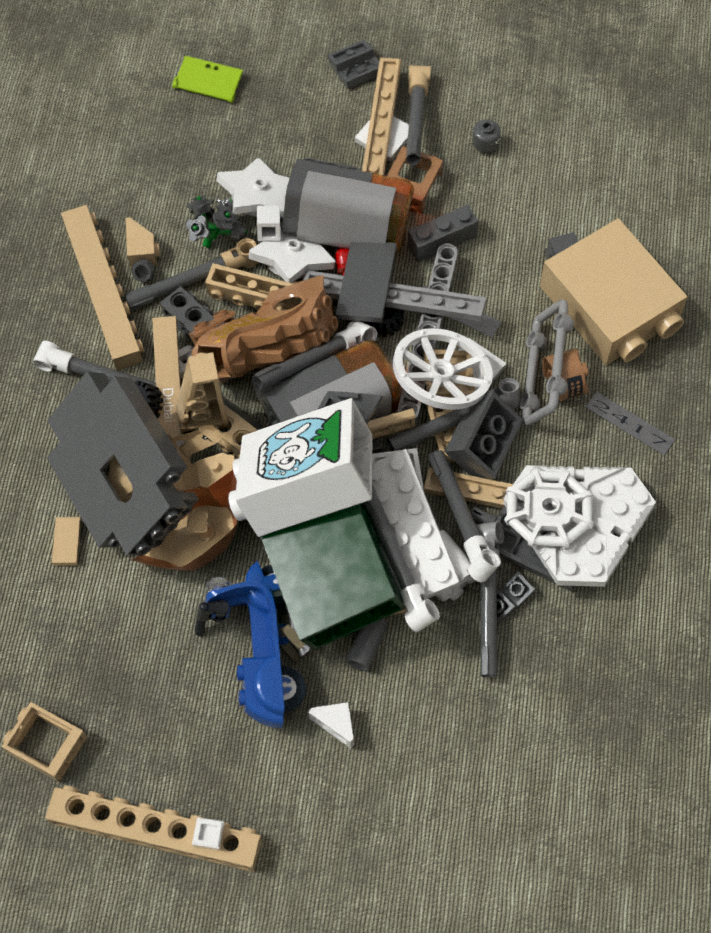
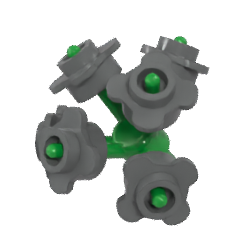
M197 196L192 199V203L187 204V207L190 208V213L194 214L195 219H189L186 222L191 241L195 242L198 238H204L202 245L210 248L213 239H217L218 235H231L232 241H240L246 238L247 230L245 225H241L240 219L232 213V199H217L216 201L219 204L216 209L219 210L218 212H215L214 208L210 206L214 203V200L206 199V196Z

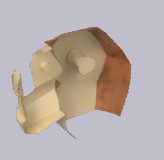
M213 425L200 426L196 431L174 438L168 434L169 439L188 467L181 474V478L173 483L178 492H195L199 501L192 507V511L178 522V526L168 533L161 545L151 548L145 555H138L130 560L154 567L195 571L214 560L230 545L238 524V520L233 515L229 504V493L236 490L237 480L233 471V460L236 459L235 454L227 455L220 453L198 460L194 464L189 460L190 455L222 440L220 432ZM133 490L130 493H128L130 497L132 496Z

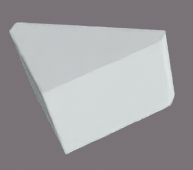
M348 702L310 709L308 712L310 720L350 749L353 747L354 738Z

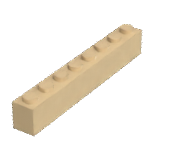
M87 205L62 212L61 215L116 370L143 362L140 353L145 351L141 340H136L134 334L138 332L134 321L128 320L127 316L131 315L127 302L122 303L120 297L124 296L121 285L114 282L117 274L114 266L108 265L107 261H110L111 258L107 247L102 248L101 243H104L101 230L96 231L95 229L98 222L94 212L89 213Z

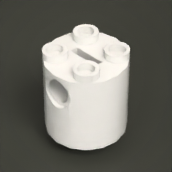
M441 530L440 533L461 585L435 596L443 602L449 598L454 601L463 594V587L476 580L468 572V567L471 564L468 556L446 531Z

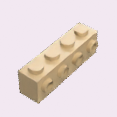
M212 263L205 282L208 295L213 299L232 301L238 306L247 305L254 307L256 310L260 309L263 301L271 291L293 285L292 283ZM292 297L282 300L276 305L275 309L279 311L291 309L300 304L301 298Z

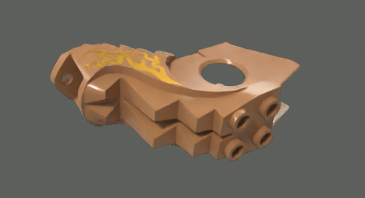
M324 275L271 291L256 314L252 312L228 323L220 324L218 327L212 328L200 336L195 343V347L192 349V356L198 353H213L219 379L240 378L250 370L286 361L315 346L328 342L338 327V320L336 316H333L334 307L331 306V298L326 294L324 288ZM299 297L302 299L300 304L291 309L282 311L275 309L279 302L287 298Z

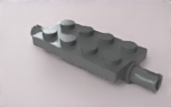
M505 505L499 515L495 514V516L479 509L477 506L473 508L471 515L476 524L497 521L502 524L504 541L502 544H499L501 558L555 583L534 549L528 545V542L511 526L506 525L504 518L506 517L507 508ZM559 585V586H561V587H563V588H565V589H568V590H570V591H572V592H573V590H574V588H575V586H563V585Z

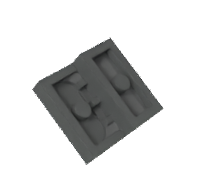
M365 39L327 55L331 66L347 89L377 77L379 60L374 55V49Z

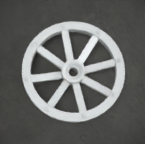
M422 329L408 334L399 342L393 356V371L401 387L418 401L440 409L457 410L477 404L488 392L493 378L491 363L483 350L465 336L445 329ZM429 340L449 343L443 359L436 358ZM421 342L430 364L407 351V349ZM456 346L464 349L473 357L454 366L450 363ZM403 358L425 372L406 373ZM479 365L482 379L455 374ZM413 381H430L432 383L430 391H425ZM453 383L479 388L465 396ZM439 387H445L455 398L438 396L436 393Z

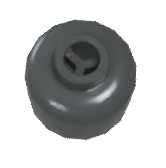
M488 119L477 122L473 127V146L481 152H492L497 149L500 144V126L495 121Z

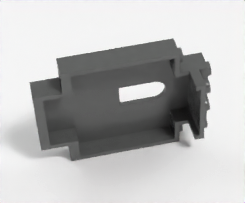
M87 371L47 420L60 441L47 459L99 548H116L121 545L126 555H145L151 548L161 545L168 533L178 526V522L185 515L189 514L193 509L192 507L199 501L195 492H178L174 487L173 483L181 478V474L188 467L132 378L114 376L109 381L105 373ZM114 457H116L132 484L133 493L130 500L126 503L121 501L103 471Z

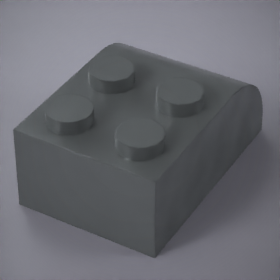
M489 391L480 402L465 410L444 452L470 476L493 479L496 477L523 419L494 391Z

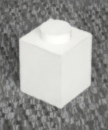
M257 206L258 241H280V206Z

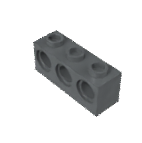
M181 286L160 302L163 315L165 317L176 316L177 328L192 343L193 341L189 333L194 331L193 327L202 321L207 323L214 319L210 309L205 305L201 306L197 302L195 295L191 291L186 292Z

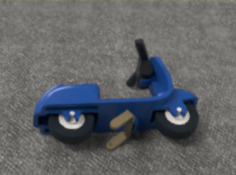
M256 561L248 570L245 582L231 585V582L227 581L224 577H214L206 584V590L209 592L206 594L205 602L200 603L198 606L194 631L197 636H202L205 631L206 621L213 620L216 623H223L229 617L231 607L248 605L253 658H242L241 665H237V680L242 681V690H239L238 693L239 706H244V711L260 724L282 729L284 713L294 711L303 702L306 694V684L304 678L297 670L281 666L279 646L293 662H297L300 659L299 653L289 643V640L299 650L303 649L305 644L299 640L297 633L290 625L280 624L277 626L276 610L286 607V603L272 566L268 565L261 568L259 562Z

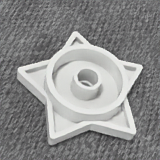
M257 158L244 170L217 173L216 181L232 195L233 214L245 213L257 217V206H280V218L283 219L286 189L290 178L275 174L260 158Z
M280 223V241H263L249 250V259L266 264L273 273L281 276L288 283L304 278L307 270L334 269L335 260L321 244L297 239L295 234L282 232L283 223Z

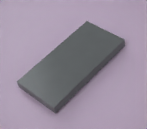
M351 242L336 310L337 319L383 323L397 251L396 243Z

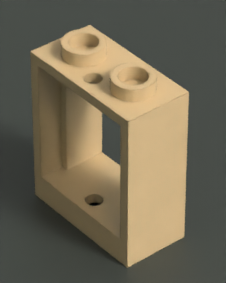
M30 702L28 707H24L20 711L17 718L18 722L13 730L10 729L4 736L2 748L11 756L60 782L88 737L83 730ZM37 718L69 734L49 767L18 750V747Z

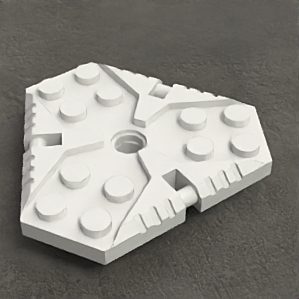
M526 465L512 486L527 476L532 469L564 472L567 470L575 479H583V482L579 483L588 491L593 492L592 521L594 525L591 530H586L565 549L560 546L534 545L532 548L557 585L605 587L627 552L629 546L627 543L634 541L653 511L656 501L632 468L583 467V469H574V466L547 467ZM542 481V482H543V483H558L559 481ZM532 483L523 491L528 492L530 490L531 492L535 489L536 485ZM564 485L567 493L576 494L568 485ZM507 495L504 497V501H503V504L505 505L506 508H507ZM517 499L518 512L524 510V501ZM581 502L575 504V512L582 515ZM547 503V506L543 507L548 511L556 509L552 507V503ZM527 519L520 520L531 532H533L534 528L530 526L529 521ZM573 521L569 523L568 527L564 529L565 533H568L578 523ZM546 531L547 534L544 535L558 536L556 531Z

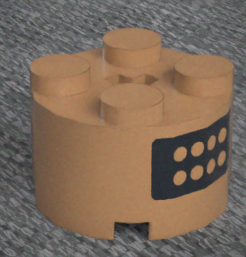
M577 348L564 351L561 377L568 383V387L564 395H559V401L589 393L588 384L585 381V377L589 375L588 368L585 362H580ZM554 354L544 357L542 361L544 378L548 377V380L552 376Z

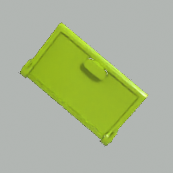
M185 56L178 75L173 80L172 88H179L233 103L243 70Z

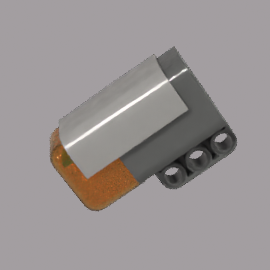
M311 158L297 159L286 189L282 232L295 234L297 239L347 249L350 248L351 242L396 243V252H398L403 247L409 225L414 187L408 180L364 172L353 166Z
M373 340L360 342L281 380V383L262 392L257 391L255 388L256 396L263 406L265 417L270 426L317 410L327 391L383 396L370 420L391 415V413L398 409L401 398V385L395 377L393 366L379 344Z

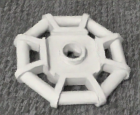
M532 469L527 476L514 486L508 487L505 492L507 495L505 523L518 532L531 547L542 545L560 546L563 549L568 548L571 542L586 530H591L594 525L592 521L593 492L583 487L567 470L564 472ZM542 481H559V482H558V483H543ZM532 483L536 485L535 489L531 492L530 490L528 492L523 491ZM564 485H568L576 494L567 493ZM517 499L524 501V510L517 512ZM547 503H552V507L556 509L548 511L543 507H546ZM576 503H582V515L575 512ZM527 519L529 521L530 526L534 528L533 532H531L520 520ZM572 521L578 523L568 533H565L564 529L568 527L569 523ZM540 531H556L558 536L539 535Z

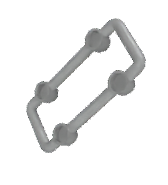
M563 299L558 300L535 317L532 331L526 341V346L530 348L525 393L521 396L519 408L523 410L522 422L526 426L533 425L553 413L558 406L559 395H564L568 387V383L561 375L566 332L568 333L572 330L574 320L568 315V303ZM558 312L553 321V329L556 330L552 376L546 384V391L550 393L549 403L537 410L540 406V399L534 394L538 353L539 350L544 349L547 343V338L541 333V327L544 321Z

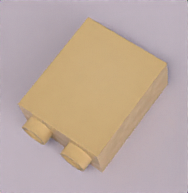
M619 218L544 262L540 287L553 303L561 299L567 301L568 315L574 320L573 327L605 365L610 364L619 357L625 362L635 359L647 347V340L657 334L662 339H667L675 334L684 324V319L681 315L687 295Z

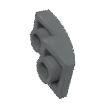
M519 571L501 589H497V624L506 619L537 591L533 584Z

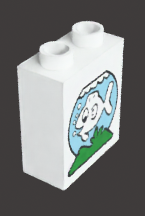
M350 398L243 435L240 458L233 460V471L237 480L236 490L229 493V504L233 515L239 521L247 519L259 537L372 500V433L354 400Z

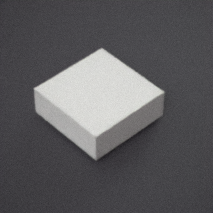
M197 817L192 845L194 847L220 850L225 825L224 821Z

